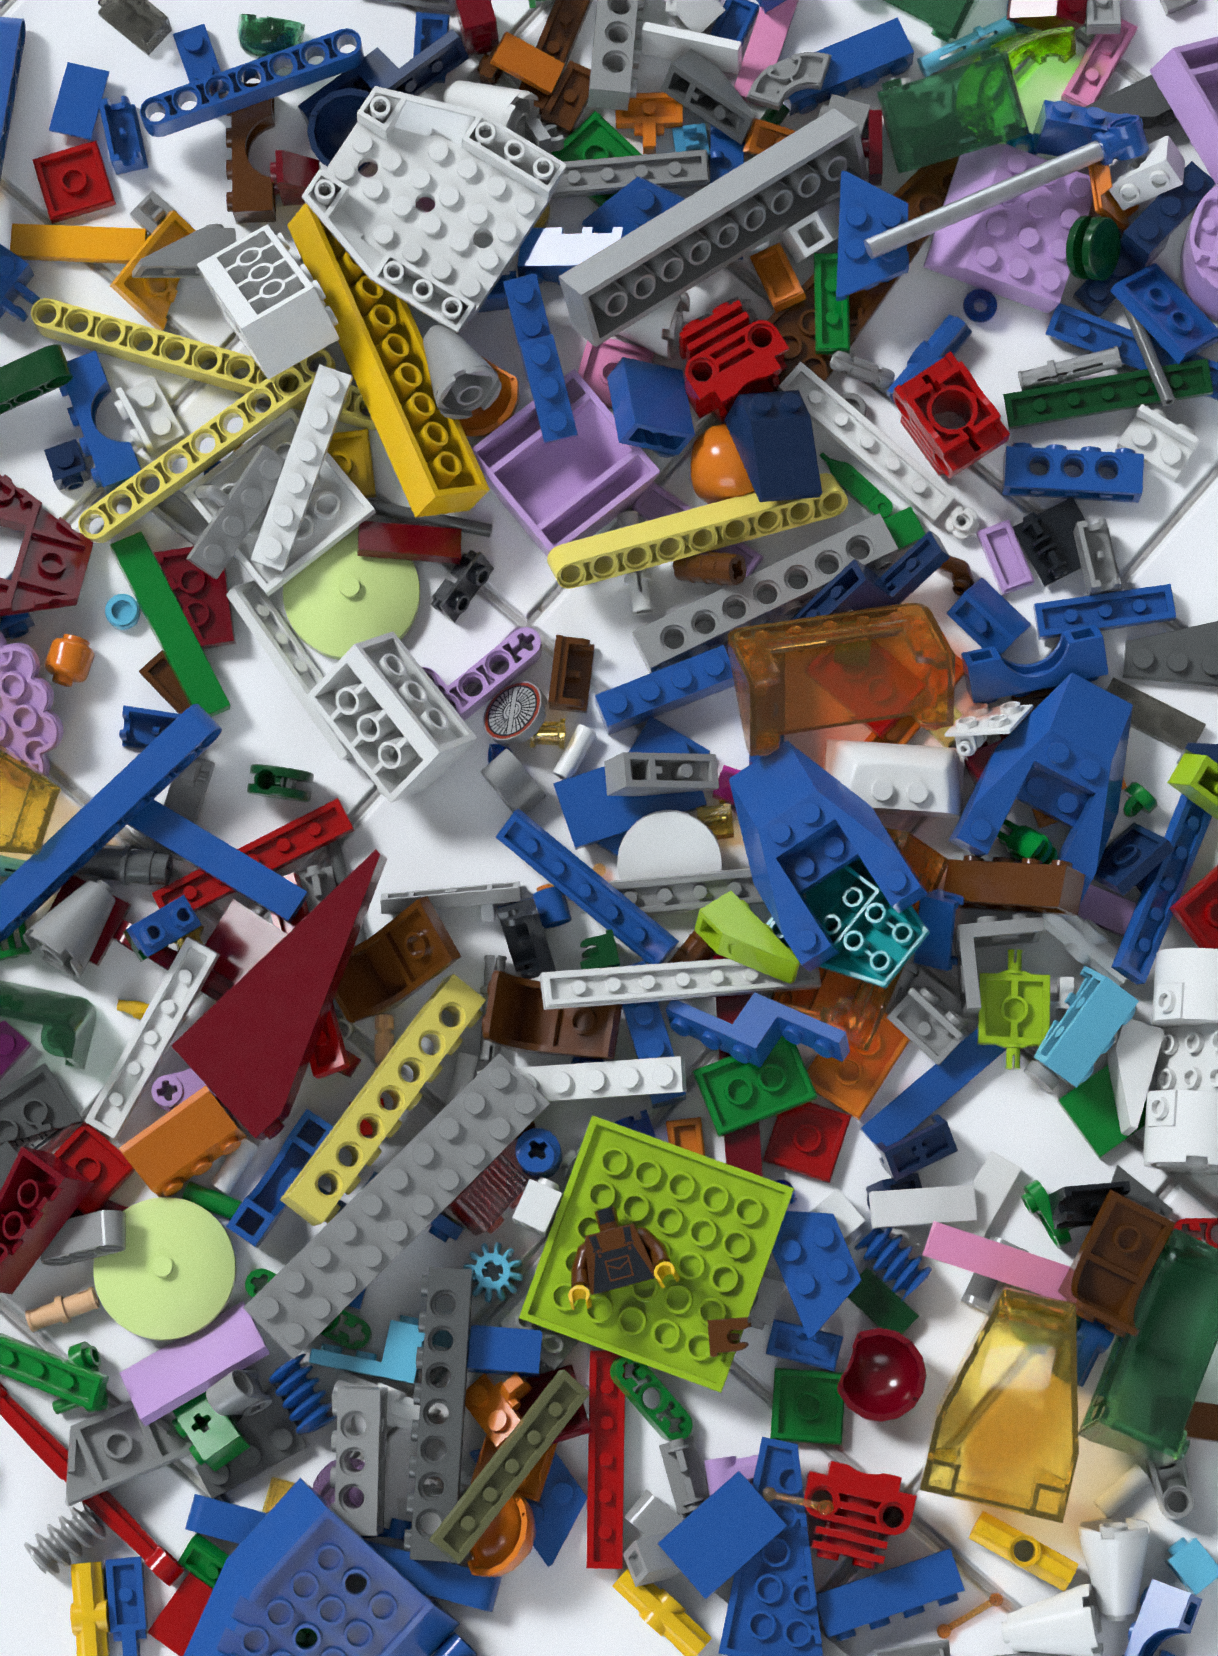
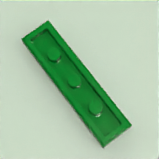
M0 1333V1374L91 1411H98L100 1409L109 1379L108 1375Z

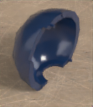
M354 88L332 91L320 99L312 110L307 130L310 147L319 161L328 167L356 125L357 112L370 94L369 92ZM372 162L362 163L358 168L359 173L366 169Z

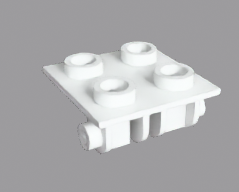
M1017 701L1007 702L997 707H988L985 703L974 704L967 708V711L955 721L944 735L945 737H955L956 747L961 755L971 756L990 735L1010 734L1034 707L1033 704L1020 705V702Z

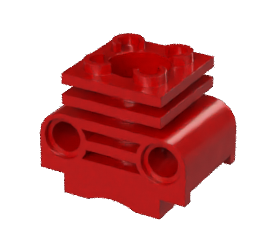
M739 300L732 304L729 302L720 304L712 311L713 314L702 321L699 319L692 320L682 328L683 332L679 333V355L682 360L686 359L685 390L688 401L699 419L714 411L722 422L738 394L777 391L780 385L778 375L788 368L784 362V356L789 347L778 329L766 320H758L749 324V315L746 311L742 313V304Z
M951 351L944 358L901 386H896L893 390V400L902 414L900 423L938 476L945 474L951 479L1009 440L1010 433L1001 422L1000 413L980 389L962 361L958 362ZM953 412L961 416L966 425L958 429H947L940 426L935 421L934 416L939 413Z
M830 1461L827 1466L826 1475L810 1471L806 1478L803 1492L805 1512L811 1518L826 1522L825 1527H814L813 1534L823 1537L822 1542L812 1540L810 1548L817 1550L816 1557L832 1561H838L839 1555L853 1558L852 1565L872 1570L875 1567V1563L884 1564L885 1556L876 1555L875 1550H886L888 1542L878 1540L879 1534L895 1536L904 1533L912 1521L917 1496L899 1492L902 1477L886 1473L866 1474L852 1468L850 1465ZM823 1491L829 1495L831 1501L826 1511H818L813 1507L811 1498L815 1492ZM888 1507H893L900 1513L901 1521L896 1528L888 1527L883 1521L884 1510Z

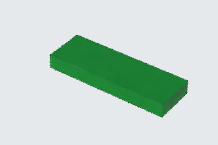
M814 253L815 354H833L837 351L850 354L849 295L843 301H836L838 253Z

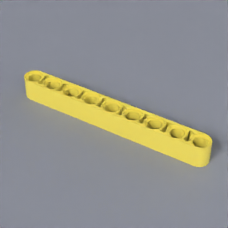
M323 348L269 380H264L85 510L80 515L78 521L80 532L95 543H105L306 398L309 395L317 373L310 370L312 361L318 357L326 358V367L336 370V364L332 356ZM290 377L298 378L299 385L295 391L291 393L283 391V384L286 379ZM264 397L270 398L271 406L266 412L258 413L255 411V405L259 399ZM238 417L243 419V426L239 432H228L227 426L231 419ZM206 438H214V449L209 453H201V442ZM178 458H186L187 468L184 472L173 473L172 465L174 461ZM151 478H158L160 481L158 490L152 494H147L145 492L146 482ZM123 498H130L132 501L131 509L125 514H119L117 511L118 502ZM96 518H103V530L97 534H91L89 530L90 523Z
M822 473L819 474L822 494L817 498L759 502L756 493L752 492L558 545L549 552L547 563L557 583L562 588L573 589L840 515L846 509L848 498L833 475Z

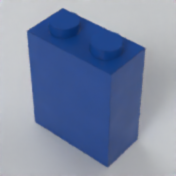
M623 357L607 377L619 443L679 455L695 436L688 396L685 390L683 370Z

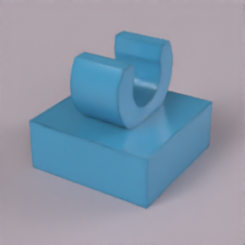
M705 123L672 128L675 152L707 149L708 160L710 159Z

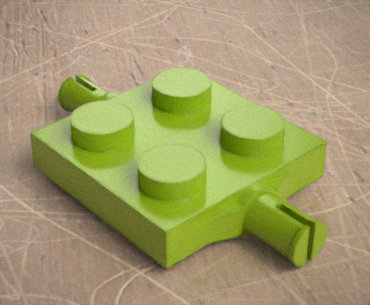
M1008 949V970L999 973H979L981 1009L978 1013L977 1045H997L1006 1048L1005 1069L1012 1070L1014 1056V1070H1020V1049L1029 1046H1040L1050 1028V975H1037L1022 971L1023 950H1016L1014 963V949Z

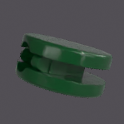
M1084 215L1075 220L1070 228L1066 242L1067 266L1074 277L1103 281L1112 275L1117 266L1121 248L1119 229L1113 219Z
M252 764L250 766L249 774L255 775V784L248 783L247 793L274 799L310 802L312 793L297 790L296 783H313L314 774L312 772L263 764Z

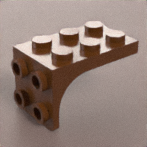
M428 896L417 899L374 935L354 946L334 997L348 1022L355 1023L397 1008L462 957Z
M499 970L493 972L487 987L488 1003L486 1014L482 1019V1031L485 1040L515 1052L614 1060L623 1004L544 1010L540 981L521 978Z
M1110 1189L1058 1290L1067 1299L1065 1305L1073 1309L1076 1315L1092 1323L1096 1318L1098 1322L1105 1325L1107 1330L1120 1337L1125 1338L1127 1333L1137 1337L1140 1330L1134 1325L1133 1320L1137 1299L1176 1223Z

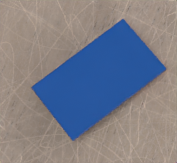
M67 62L49 131L91 140L100 110L98 100L103 99L110 71Z

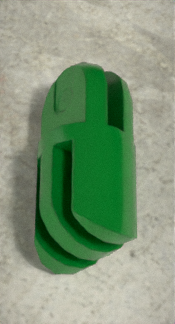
M1005 819L1002 827L1010 833V836L999 831L996 839L1007 847V852L1010 856L1021 862L1023 858H1031L1051 865L1052 860H1058L1056 848L1052 846L1051 841L1045 835L1027 825L1018 826Z

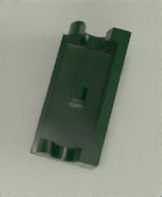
M612 929L605 930L606 934L587 938L580 943L581 948L596 946L582 953V958L587 959L580 962L581 970L620 967Z

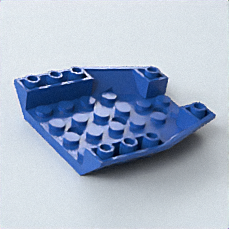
M300 1477L227 1557L183 1656H431L460 1625V1622L435 1599L431 1601L332 1511L327 1506V1501ZM353 1573L362 1574L367 1580L364 1590L358 1593L349 1591L345 1585L349 1575ZM303 1628H310L316 1632L317 1641L310 1647H303L296 1641L297 1632Z

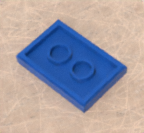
M1153 263L1115 283L1110 290L1178 364L1218 342V328L1157 263Z
M738 1471L657 1544L699 1593L707 1599L788 1526L743 1474Z

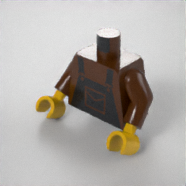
M614 1206L594 1212L600 1232L585 1236V1242L577 1248L571 1268V1289L568 1297L572 1310H575L574 1304L578 1299H585L587 1309L592 1307L590 1294L596 1295L655 1278L661 1288H665L663 1283L665 1276L673 1274L676 1282L680 1280V1276L671 1263L665 1245L647 1228L637 1227L635 1223L620 1226Z

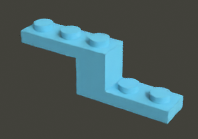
M400 1315L399 1321L390 1320L382 1362L376 1361L377 1354L357 1350L354 1357L341 1354L342 1347L322 1343L320 1350L311 1349L309 1363L415 1385L419 1369H416L417 1347H424L425 1333L418 1332V1318ZM441 1331L435 1335L433 1344L451 1348L453 1337L450 1332Z

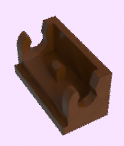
M556 635L548 698L549 709L587 713L595 645L590 644L591 640Z
M751 1317L707 1320L710 1357L721 1356L722 1352L740 1351L749 1346L748 1342L734 1343L732 1340H738L740 1335L739 1333H732V1331L752 1327Z

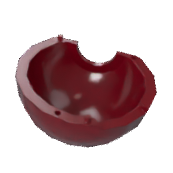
M874 1328L859 1332L852 1346L853 1351L850 1361L838 1383V1394L850 1410L864 1419L879 1422L898 1419L913 1409L923 1394L927 1379L924 1358L914 1343L897 1331Z

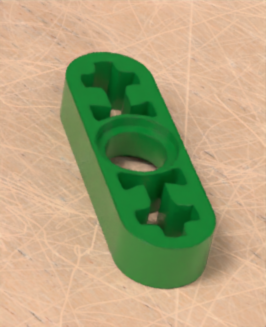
M623 1356L616 1358L610 1368L613 1382L654 1430L666 1441L680 1438L686 1439L693 1427L690 1415L647 1365ZM633 1364L632 1375L637 1381L646 1378L647 1382L638 1386L633 1378L624 1379L622 1374L625 1372V1369L622 1365ZM648 1388L655 1389L660 1397L659 1404L654 1409L648 1408L643 1401V1394ZM664 1411L671 1419L679 1418L678 1428L680 1432H670L671 1422L666 1416H659L657 1418L656 1414Z

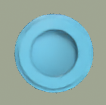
M118 594L107 602L105 615L114 628L127 630L138 623L141 610L137 601L132 596Z

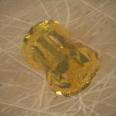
M561 718L559 722L544 721L537 733L530 738V748H536L537 745H552L565 750L566 718Z

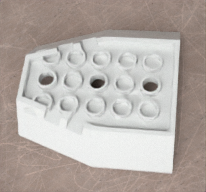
M374 86L357 112L356 125L326 170H318L303 193L302 199L371 281L458 333L477 314L547 207L567 164L481 111ZM364 162H372L377 166L378 170L375 175L364 177L359 173L358 168ZM428 197L434 201L435 207L432 211L424 213L416 208V202L420 198ZM484 232L489 234L493 239L492 244L487 248L476 246L473 238L478 233Z

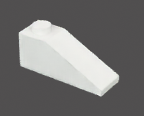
M1131 1019L1127 1024L1119 1028L1114 1035L1115 1041L1107 1054L1121 1134L1129 1136L1138 1128L1165 1030Z

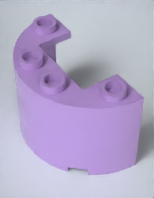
M1215 185L1200 201L1193 215L1181 249L1180 273L1184 287L1193 303L1205 315L1218 322V186Z

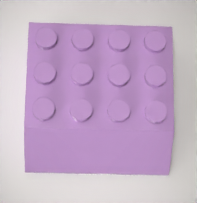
M1218 36L1174 47L1149 70L1216 185L1218 184Z
M965 142L962 146L943 206L1049 160L1007 144ZM1075 171L934 232L923 267L1049 314L1060 304L1070 273L1066 261V242L1070 228L1077 218L1088 215L1093 201L1090 176Z
M575 369L566 374L564 380L578 436L544 444L534 401H532L472 447L489 488L546 557L558 545L596 534L615 519L619 513L624 512L633 505L661 473L641 447L619 443L614 415Z

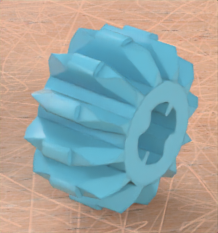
M500 1242L495 1243L494 1253H490L487 1244L483 1243L481 1244V1249L484 1256L480 1257L476 1252L471 1251L469 1256L477 1263L476 1265L464 1264L463 1269H472L475 1273L473 1284L479 1282L473 1289V1296H479L486 1289L485 1302L490 1303L493 1291H497L499 1300L503 1302L506 1300L502 1289L506 1287L513 1294L518 1291L510 1283V1280L522 1281L523 1275L511 1270L521 1267L523 1265L522 1261L519 1259L508 1263L515 1251L509 1248L501 1256L502 1244ZM494 1263L496 1268L503 1267V1274L498 1273L499 1280L492 1281L490 1277L484 1278V1271H489L487 1268L489 1264Z

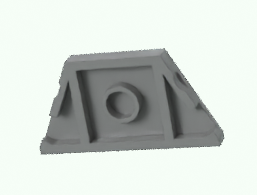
M132 1401L70 1426L65 1503L67 1507L192 1455L189 1448L193 1444L189 1441L185 1442L171 1430V1426L161 1418L144 1426Z

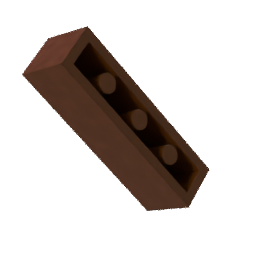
M964 855L963 860L949 859L943 890L964 897V905L959 904L958 908L1078 916L1085 874L1073 869V864L1068 861L1052 860L1051 865L1043 864L1042 861L1023 858L1022 863H1013V860L1005 857H993L992 861H984L985 859L973 855Z

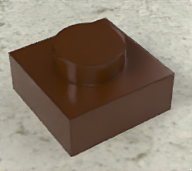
M496 45L493 47L490 55L485 53L479 62L477 72H479L480 83L496 86L504 72L490 64L498 47Z

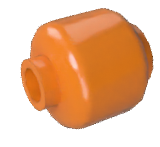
M64 634L63 638H57L52 641L44 667L48 673L53 675L52 681L65 687H72L73 682L81 683L88 678L95 657L93 650L89 647V641L71 634Z

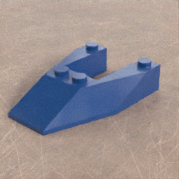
M1070 673L993 750L948 842L975 856L982 857L987 855L1016 799L1071 828L1058 853V860L1072 863L1073 869L1085 874L1081 903L1097 872L1118 815L1133 704L1074 673Z
M786 740L729 778L753 884L798 961L809 972L837 955L839 951L803 894L857 858H861L891 907L898 913H901L928 895L873 807Z

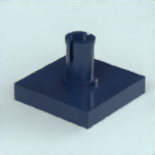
M1133 822L1105 848L1093 879L1122 896L1128 893L1134 886L1141 893L1149 873L1175 849L1168 839Z

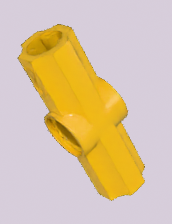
M985 1511L981 1512L968 1536V1539L1063 1592L1070 1584L1079 1565L1077 1562L1037 1541L1033 1536L1017 1530ZM1021 1540L1027 1541L1033 1549L1032 1557L1026 1562L1019 1561L1014 1555V1547Z
M103 1561L70 1564L73 1603L70 1606V1621L72 1633L76 1636L77 1656H110L108 1632H110L108 1599L105 1598Z
M629 1569L612 1585L618 1593L640 1612L638 1615L661 1637L664 1635L684 1656H697L712 1639L685 1613L686 1609L665 1589L658 1588L654 1583L635 1587Z

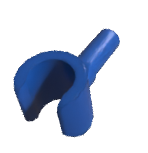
M391 1518L390 1528H384V1532L378 1536H360L362 1538L388 1537L404 1540L405 1529L410 1530L412 1523L411 1521Z

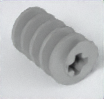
M83 1501V1511L78 1510L74 1506L70 1507L71 1520L62 1515L58 1516L61 1525L60 1529L55 1528L51 1524L47 1525L48 1538L36 1533L35 1537L38 1546L34 1547L28 1542L23 1544L29 1556L45 1574H47V1571L54 1576L60 1573L58 1562L66 1567L70 1566L71 1558L69 1553L77 1558L83 1555L81 1544L89 1549L93 1548L94 1540L92 1535L101 1540L106 1537L103 1525Z

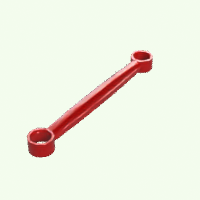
M0 1383V1415L57 1477L67 1482L68 1450L12 1398L9 1391ZM108 1490L83 1500L84 1504L145 1560V1564L166 1585L170 1587L185 1571L177 1563L178 1561L154 1541Z

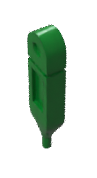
M824 452L819 455L826 462L831 475L836 478L841 488L861 507L866 509L871 516L880 513L882 518L885 519L892 515V502L883 493H880L852 465L829 458Z

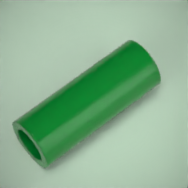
M192 1181L188 1182L182 1199L193 1202L205 1210L227 1219L232 1218L242 1203L240 1200Z

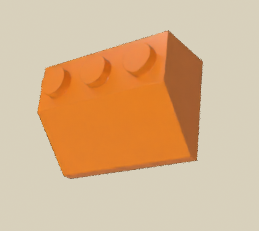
M205 1085L119 1147V1150L152 1192L158 1197H169L179 1192L183 1187V1183L194 1175L199 1176L207 1172L211 1168L212 1162L219 1157L236 1151L241 1145L240 1141L247 1138V1135L230 1110Z

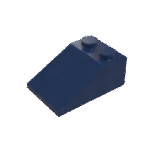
M799 390L738 394L724 421L759 502L820 497L822 488L811 416Z

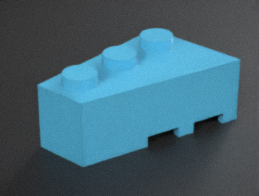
M1085 965L1079 974L1085 979L1076 995L1072 992L1069 993L1064 1001L1069 1005L1068 1010L1060 1022L1057 1020L1053 1021L1034 1055L1036 1060L1076 1088L1091 1076L1094 1070L1093 1064L1101 1054L1106 1053L1112 1047L1115 1041L1114 1035L1122 1025L1127 1024L1132 1019L1136 1011L1135 1006L1139 1002V1000L1111 979Z

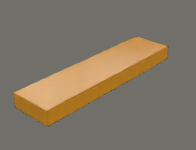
M12 223L10 251L23 260L127 264L147 240V230L142 228Z

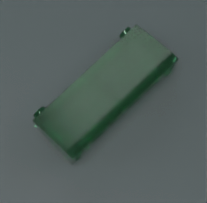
M1176 1228L1169 1235L1137 1299L1133 1320L1134 1325L1140 1331L1137 1337L1129 1333L1126 1334L1125 1338L1116 1335L1077 1434L1091 1442L1164 1466H1168L1178 1461V1459L1182 1460L1188 1451L1190 1440L1186 1439L1187 1431L1184 1428L1218 1341V1249Z

